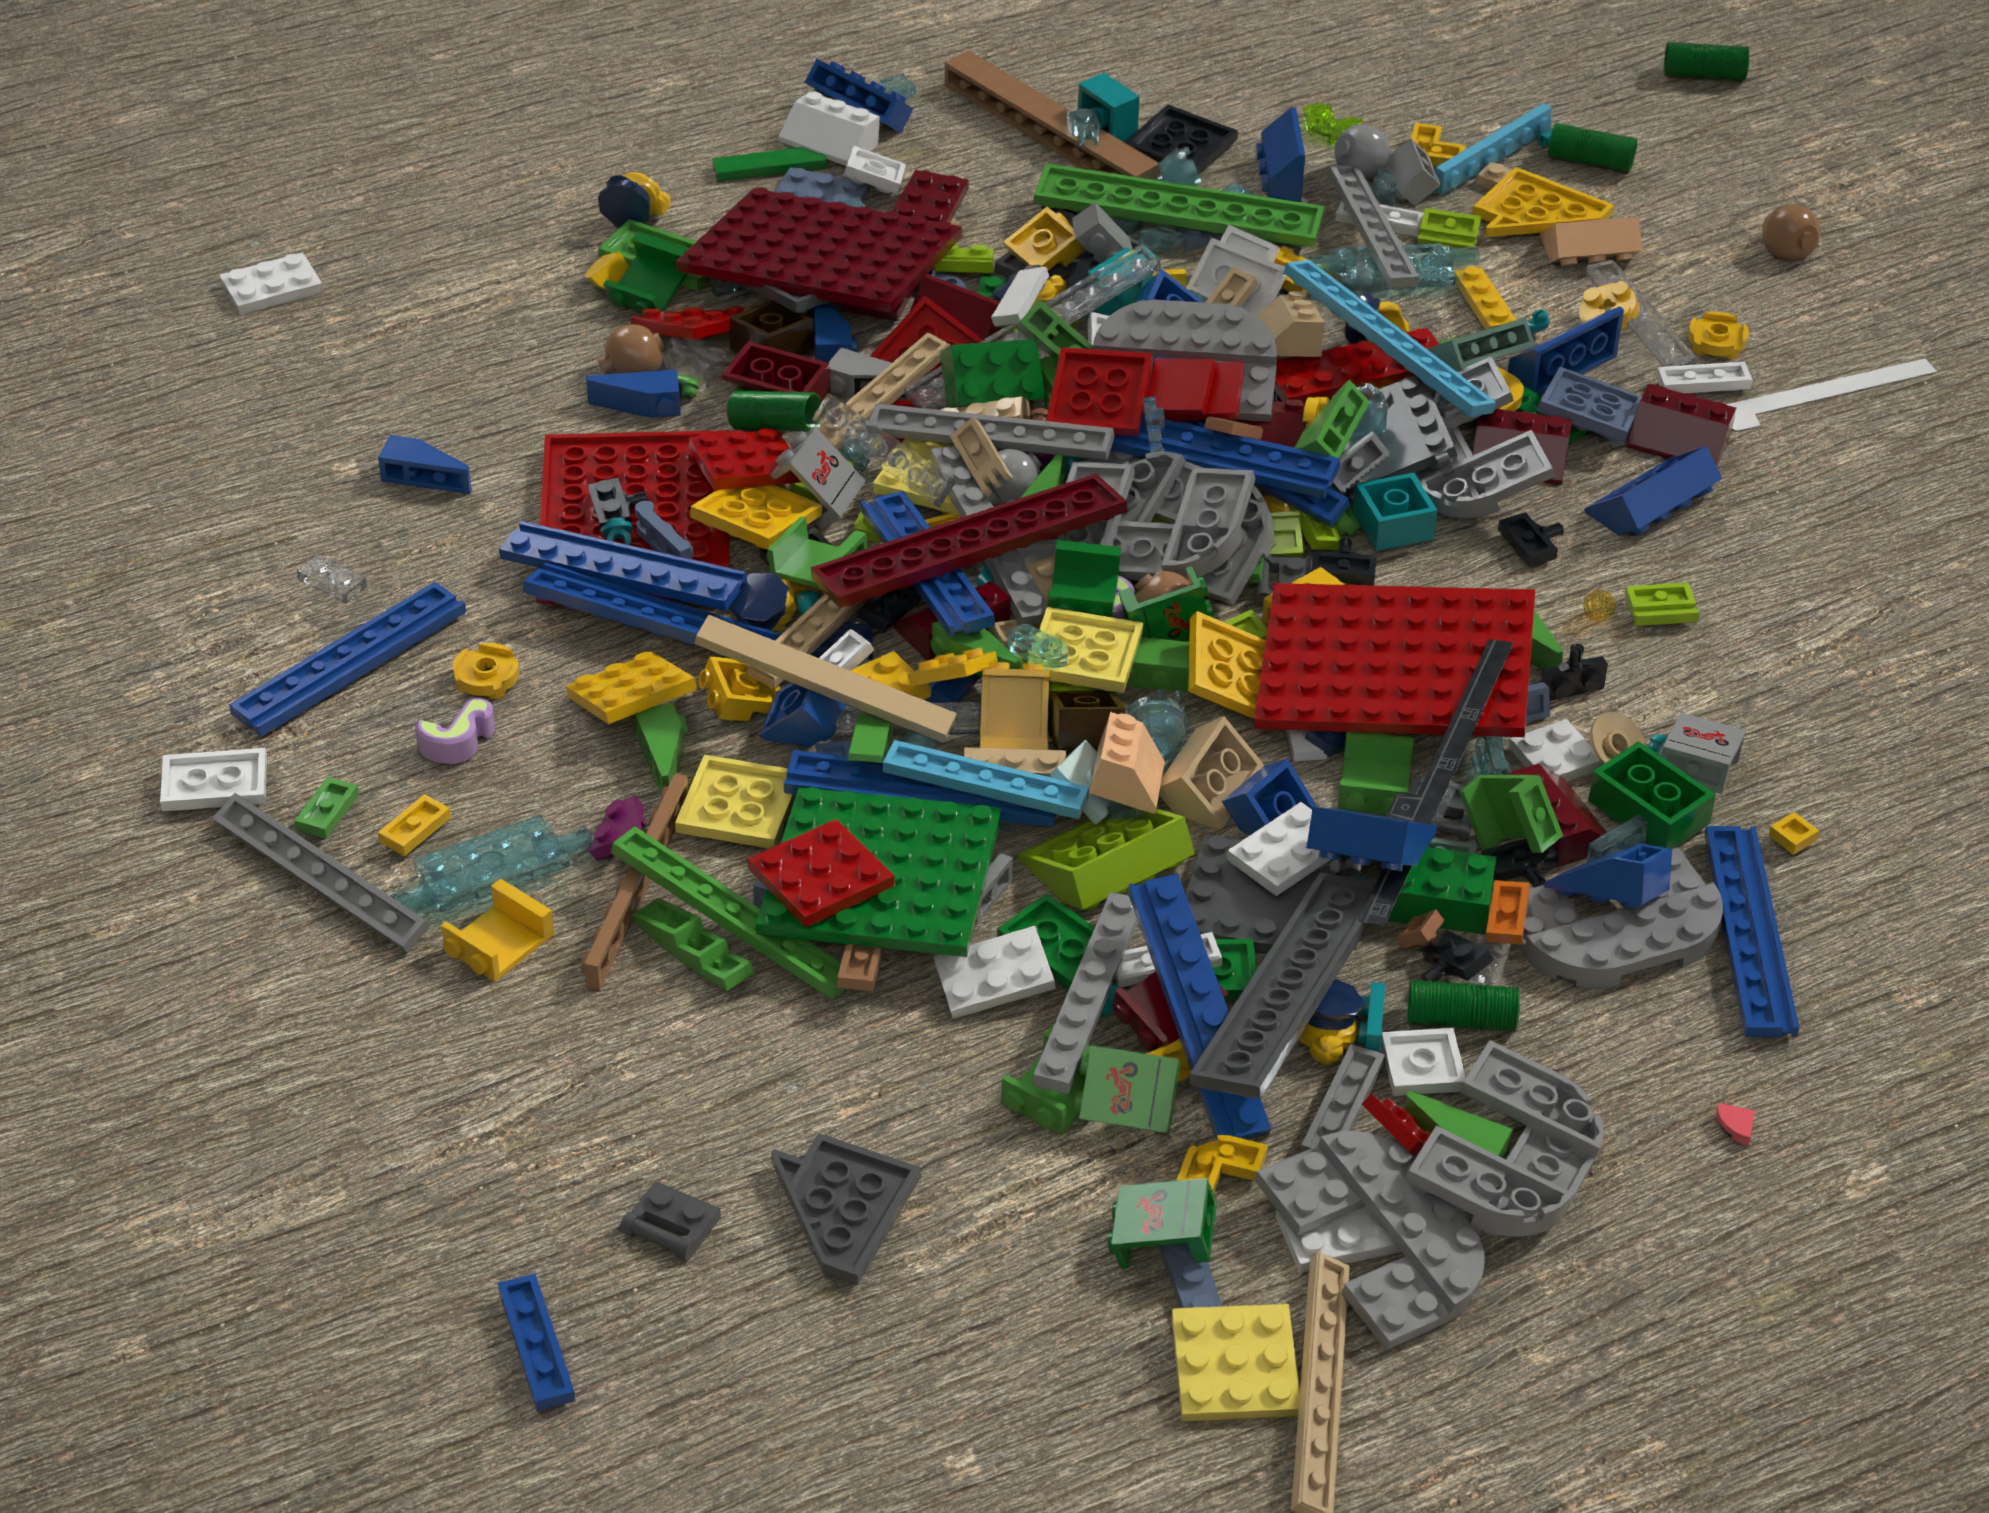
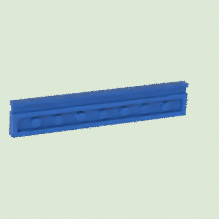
M1145 414L1142 416L1139 437L1115 435L1111 447L1112 451L1146 458L1145 454L1151 452L1177 453L1183 455L1186 462L1203 468L1251 470L1255 475L1254 483L1324 499L1340 468V458Z
M904 491L876 497L874 502L869 504L866 501H861L862 514L883 543L930 528ZM960 568L944 573L940 577H932L913 585L950 638L955 637V632L962 631L964 634L975 633L995 626L993 612Z
M520 521L519 529L513 530L499 548L500 557L504 560L542 569L543 564L546 562L638 591L724 611L729 608L741 591L740 586L747 583L745 571Z
M546 562L543 564V569L538 568L524 580L523 592L533 595L539 600H550L560 603L566 608L579 609L592 613L598 618H608L622 622L627 627H638L651 631L657 636L674 638L686 645H696L694 644L696 635L708 615L774 641L779 637V633Z
M433 582L229 704L231 715L251 730L255 729L258 735L262 737L465 614V602L457 601L454 594L437 582Z
M793 750L787 769V777L783 783L784 793L795 795L797 794L798 787H815L825 790L883 794L886 796L1001 807V821L1054 827L1057 815L883 772V763L852 761L848 760L846 756Z
M1706 826L1704 838L1713 882L1718 888L1723 902L1721 922L1745 1037H1781L1782 1034H1791L1792 1038H1797L1799 1023L1756 826H1750V830H1741L1740 826Z
M1174 874L1144 881V884L1140 885L1129 884L1127 893L1192 1071L1226 1019L1229 1011L1179 875ZM1197 1087L1216 1141L1217 1135H1229L1249 1140L1270 1134L1272 1128L1261 1099L1246 1098L1241 1095L1210 1091Z

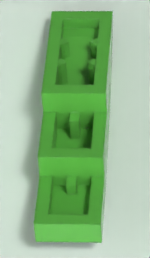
M657 898L632 914L633 920L660 946L694 972L726 991L754 974L751 961L730 952L726 939L705 930L701 917L661 898Z

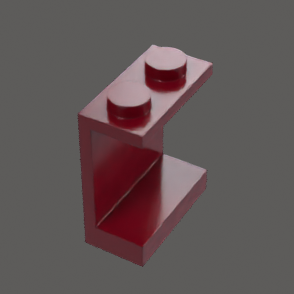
M1156 971L1128 992L1122 987L1115 991L1112 1003L1114 1014L1123 1024L1128 1023L1137 1033L1139 1042L1145 1049L1149 1051L1155 1050L1180 1039ZM1219 984V987H1220V989H1221L1223 998H1224L1225 1003H1226V999H1227L1228 993H1227V992L1225 991V989Z

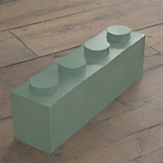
M1525 317L1450 340L1427 350L1457 372L1490 356L1495 360L1533 347L1535 344Z

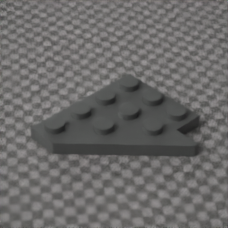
M820 1133L814 1139L803 1159L773 1149L771 1153L772 1165L822 1273L858 1285L920 1180L921 1167Z

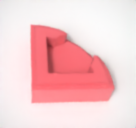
M1718 1103L1716 1119L1719 1126H1723L1732 1135L1731 1138L1734 1141L1749 1146L1755 1110Z

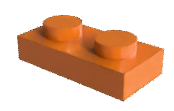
M1494 880L1486 930V942L1522 945L1530 895V883Z

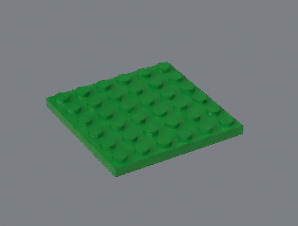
M798 787L781 843L837 819L895 876V886L808 927H804L766 889L756 921V934L967 957L1002 819V808L950 801L886 796L883 794H863L851 791L818 789L815 787Z

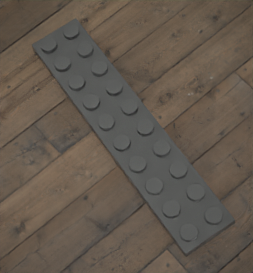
M1320 872L1190 1072L1191 1086L1205 1088L1210 1091L1241 1095L1246 1098H1262L1368 927L1369 923L1361 922L1359 919L1376 884L1375 881Z

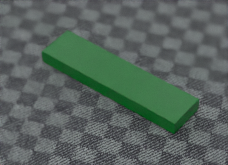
M799 147L712 158V167L717 181L784 174L788 172L790 167L802 168L806 171L827 168V158L823 154Z

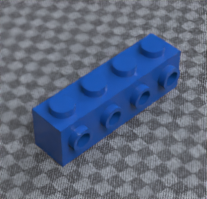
M816 59L804 82L805 84L833 100H841L846 105L866 109L869 113L880 116L879 123L899 133L902 132L913 111L912 107L905 104L907 98L894 91L891 94L885 93L886 88L874 81H871L870 85L865 83L866 78L854 71H851L850 75L845 73L846 68L832 60L830 64Z

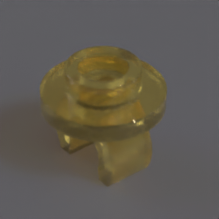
M1605 590L1591 591L1583 602V610L1586 616L1597 622L1608 620L1614 614L1616 608L1614 597Z

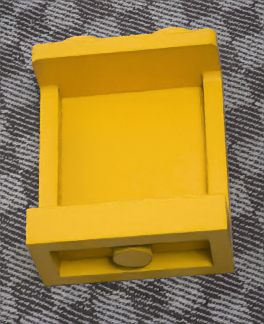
M989 662V668L982 669L980 748L1047 750L1050 671L1043 670V664L1023 663L1022 670L1009 669L1010 663Z

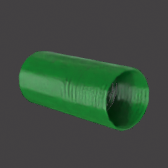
M1668 41L1664 57V75L1684 76L1687 78H1698L1699 76V78L1702 77L1703 79L1722 78V80L1738 79L1745 81L1749 69L1750 50L1748 46L1740 47V45H1710V43L1693 44L1692 42L1675 43Z
M1556 122L1550 136L1548 157L1560 160L1565 159V161L1571 162L1576 161L1580 164L1586 163V165H1595V167L1600 166L1606 169L1629 173L1634 163L1638 140L1631 136L1615 135L1612 132H1601V130L1596 131L1590 128L1584 129V127H1574V125H1563V123Z
M735 391L728 400L726 412L729 424L735 430L759 431L763 428H771L778 431L808 432L815 427L817 429L820 427L824 409L821 398L817 393Z
M1412 979L1409 984L1407 1023L1416 1026L1419 1024L1420 1026H1444L1445 1028L1448 1026L1449 1028L1459 1027L1460 1029H1465L1466 1027L1469 1029L1471 1026L1472 1030L1480 1028L1481 1030L1488 1029L1489 1031L1502 1030L1504 1032L1506 1030L1507 1032H1516L1519 1021L1520 990L1514 986H1489L1487 984L1479 986V984L1475 985L1473 983L1470 985V983L1457 984L1456 982H1428L1427 980L1417 981Z

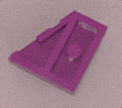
M636 796L622 801L615 800L606 808L604 819L600 827L595 831L593 842L588 850L595 860L613 855L611 853L613 842L634 826L641 831L646 826L643 817L644 805Z

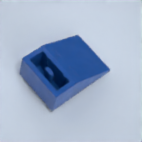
M1637 844L1572 867L1544 882V887L1556 889V893L1563 896H1575L1578 893L1589 895V900L1596 902H1607L1611 899L1621 901V905L1624 907L1640 908L1643 904L1650 900H1655L1657 896L1670 890L1672 849Z

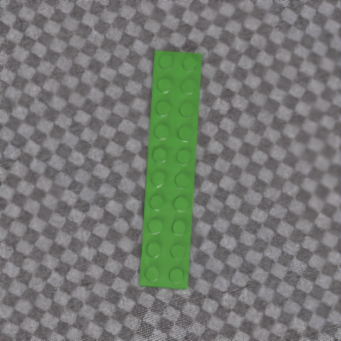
M1047 163L1035 190L1033 203L1048 208L1055 207L1074 212H1082L1093 203H1096L1108 216L1126 218L1130 221L1139 220L1152 222L1157 225L1178 226L1185 229L1210 231L1214 234H1224L1228 225H1231L1272 243L1281 242L1294 244L1299 247L1313 248L1315 247L1324 215V206Z

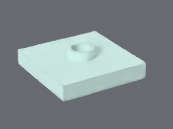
M1085 740L1050 775L1052 778L1088 786L1090 789L1097 752ZM1089 793V798L1083 812L1096 825L1118 802Z

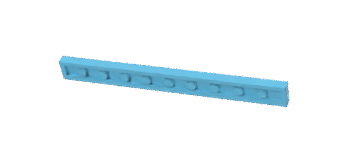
M1308 259L1286 263L1284 274L1292 279L1295 285L1305 289L1315 300L1327 306L1333 314L1340 316L1351 328L1362 333L1369 342L1376 344L1384 350L1387 356L1397 360L1404 366V369L1419 377L1425 385L1432 387L1442 395L1444 400L1451 402L1459 408L1464 415L1475 418L1479 415L1493 413L1496 404L1493 399Z

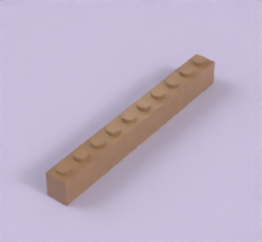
M968 50L944 62V85L1082 169L1159 181L1160 164L971 51Z

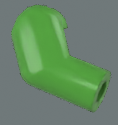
M677 374L682 396L689 399L696 397L697 389H699L698 381L684 374Z

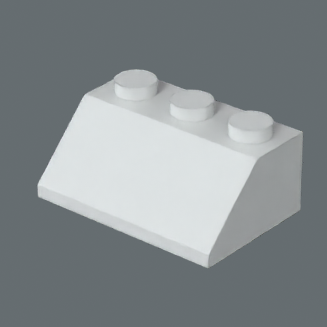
M809 92L794 102L778 136V141L795 148L803 147L825 155L828 160L847 166L853 146L867 151H871L878 146L880 116L869 113L866 109L846 105L841 100L829 99L821 93Z

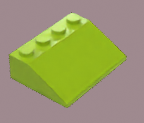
M1119 804L1096 825L1090 819L1018 853V857L1061 901L1086 911L1098 907L1100 901L1108 898L1110 892L1124 894L1127 892L1129 884L1152 880L1156 877V873L1182 865L1184 859L1195 853L1184 816L1156 809L1155 814Z

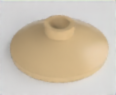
M1617 712L1604 713L1597 717L1591 726V745L1596 757L1602 764L1638 741L1646 746L1640 729L1631 719Z

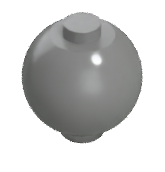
M1357 124L1349 127L1339 136L1334 154L1338 166L1349 165L1357 167L1362 172L1365 180H1369L1381 174L1388 167L1387 163L1393 150L1387 137L1380 129L1368 124Z
M1019 449L998 451L1012 478L1006 481L1000 474L998 477L1003 485L999 489L995 488L991 482L989 483L993 494L988 498L993 507L1007 503L1009 500L1019 499L1041 474L1039 468L1042 464L1032 452L1026 454Z

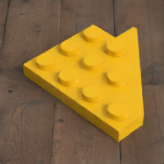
M1515 167L1473 206L1472 215L1481 216V219L1489 222L1486 226V237L1542 233L1558 223L1609 219L1613 215L1614 205Z

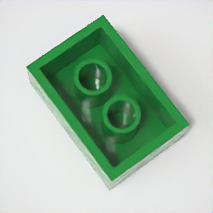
M1037 339L950 345L940 352L947 408L1021 396L1029 400L1032 405L1045 399Z
M1638 741L1593 771L1588 801L1650 845L1674 849L1710 824L1716 794Z
M1427 847L1417 865H1412L1387 921L1408 923L1412 917L1437 910L1444 919L1439 928L1485 935L1496 857Z

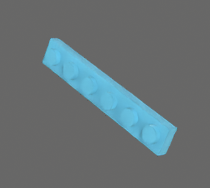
M1545 103L1539 105L1437 166L1435 172L1441 185L1434 191L1444 195L1477 175L1491 162L1497 163L1535 140L1539 134L1550 129L1552 107Z
M897 740L893 741L883 761V772L1075 819L1080 818L1089 798L1088 786Z

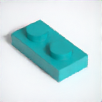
M1371 982L1370 996H1363L1366 1003L1361 1008V1017L1367 1018V1023L1360 1022L1358 1044H1365L1366 1049L1379 1052L1386 983Z

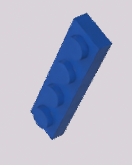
M536 1274L499 1282V1295L536 1411L574 1402V1389Z

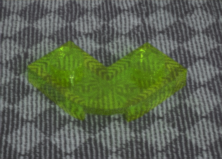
M1315 103L1313 105H1303V117L1308 133L1310 135L1317 133L1328 137V143L1336 144L1339 136L1349 127L1364 124L1362 118L1347 117L1335 119L1331 104Z

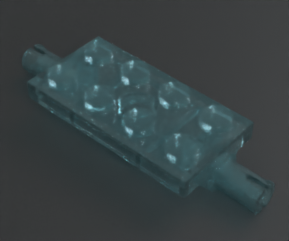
M1442 243L1402 245L1419 276L1418 287H1407L1406 289L1455 286L1456 275L1453 270L1454 266L1478 265L1480 260L1478 248L1452 249V246H1442ZM1367 247L1330 249L1329 255H1308L1307 260L1312 261L1323 271L1333 272L1338 282L1352 293L1394 289L1388 287Z
M542 814L413 859L414 870L420 878L419 886L396 894L393 893L391 897L410 910L428 905L429 908L436 905L442 913L492 895L491 886L499 879H503L515 887L570 867L568 854L590 848L592 838L585 826L558 836L553 833Z

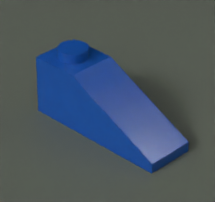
M829 303L813 307L815 359L828 363L840 348L857 352V338H851V326Z
M677 369L586 376L588 404L650 418L681 415Z
M390 435L378 456L381 482L470 494L472 491L469 466L421 439Z

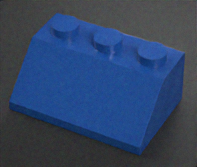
M1290 108L1261 132V141L1255 145V157L1258 160V174L1261 176V191L1266 192L1267 197L1302 202L1305 151L1297 109Z
M1313 807L1306 848L1319 850L1318 857L1339 860L1340 854L1350 856V863L1370 866L1372 859L1382 861L1381 868L1402 871L1403 865H1417L1434 837L1437 825L1342 809Z

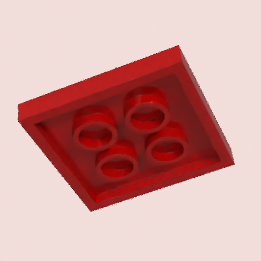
M1061 347L1046 421L1113 428L1114 435L1139 437L1153 364L1152 353Z
M763 428L756 432L736 430L731 431L729 434L715 435L713 433H702L699 436L689 437L688 448L713 490L802 483L791 470L777 479L771 476L778 465L776 459L784 451L790 449L778 430Z
M837 819L748 858V869L804 927H808L895 886V876Z

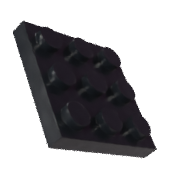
M1167 104L1124 143L1158 162L1160 167L1195 178L1238 140V130Z

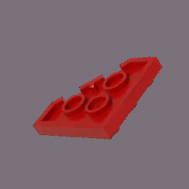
M924 295L870 356L893 363L926 333H930L950 345L984 343L986 341ZM941 361L922 378L943 375Z
M729 306L726 307V310H702V308L691 307L685 308L684 311L660 312L659 309H645L642 311V315L630 317L631 324L644 326L651 333L696 340L728 332L729 317L744 312V307Z

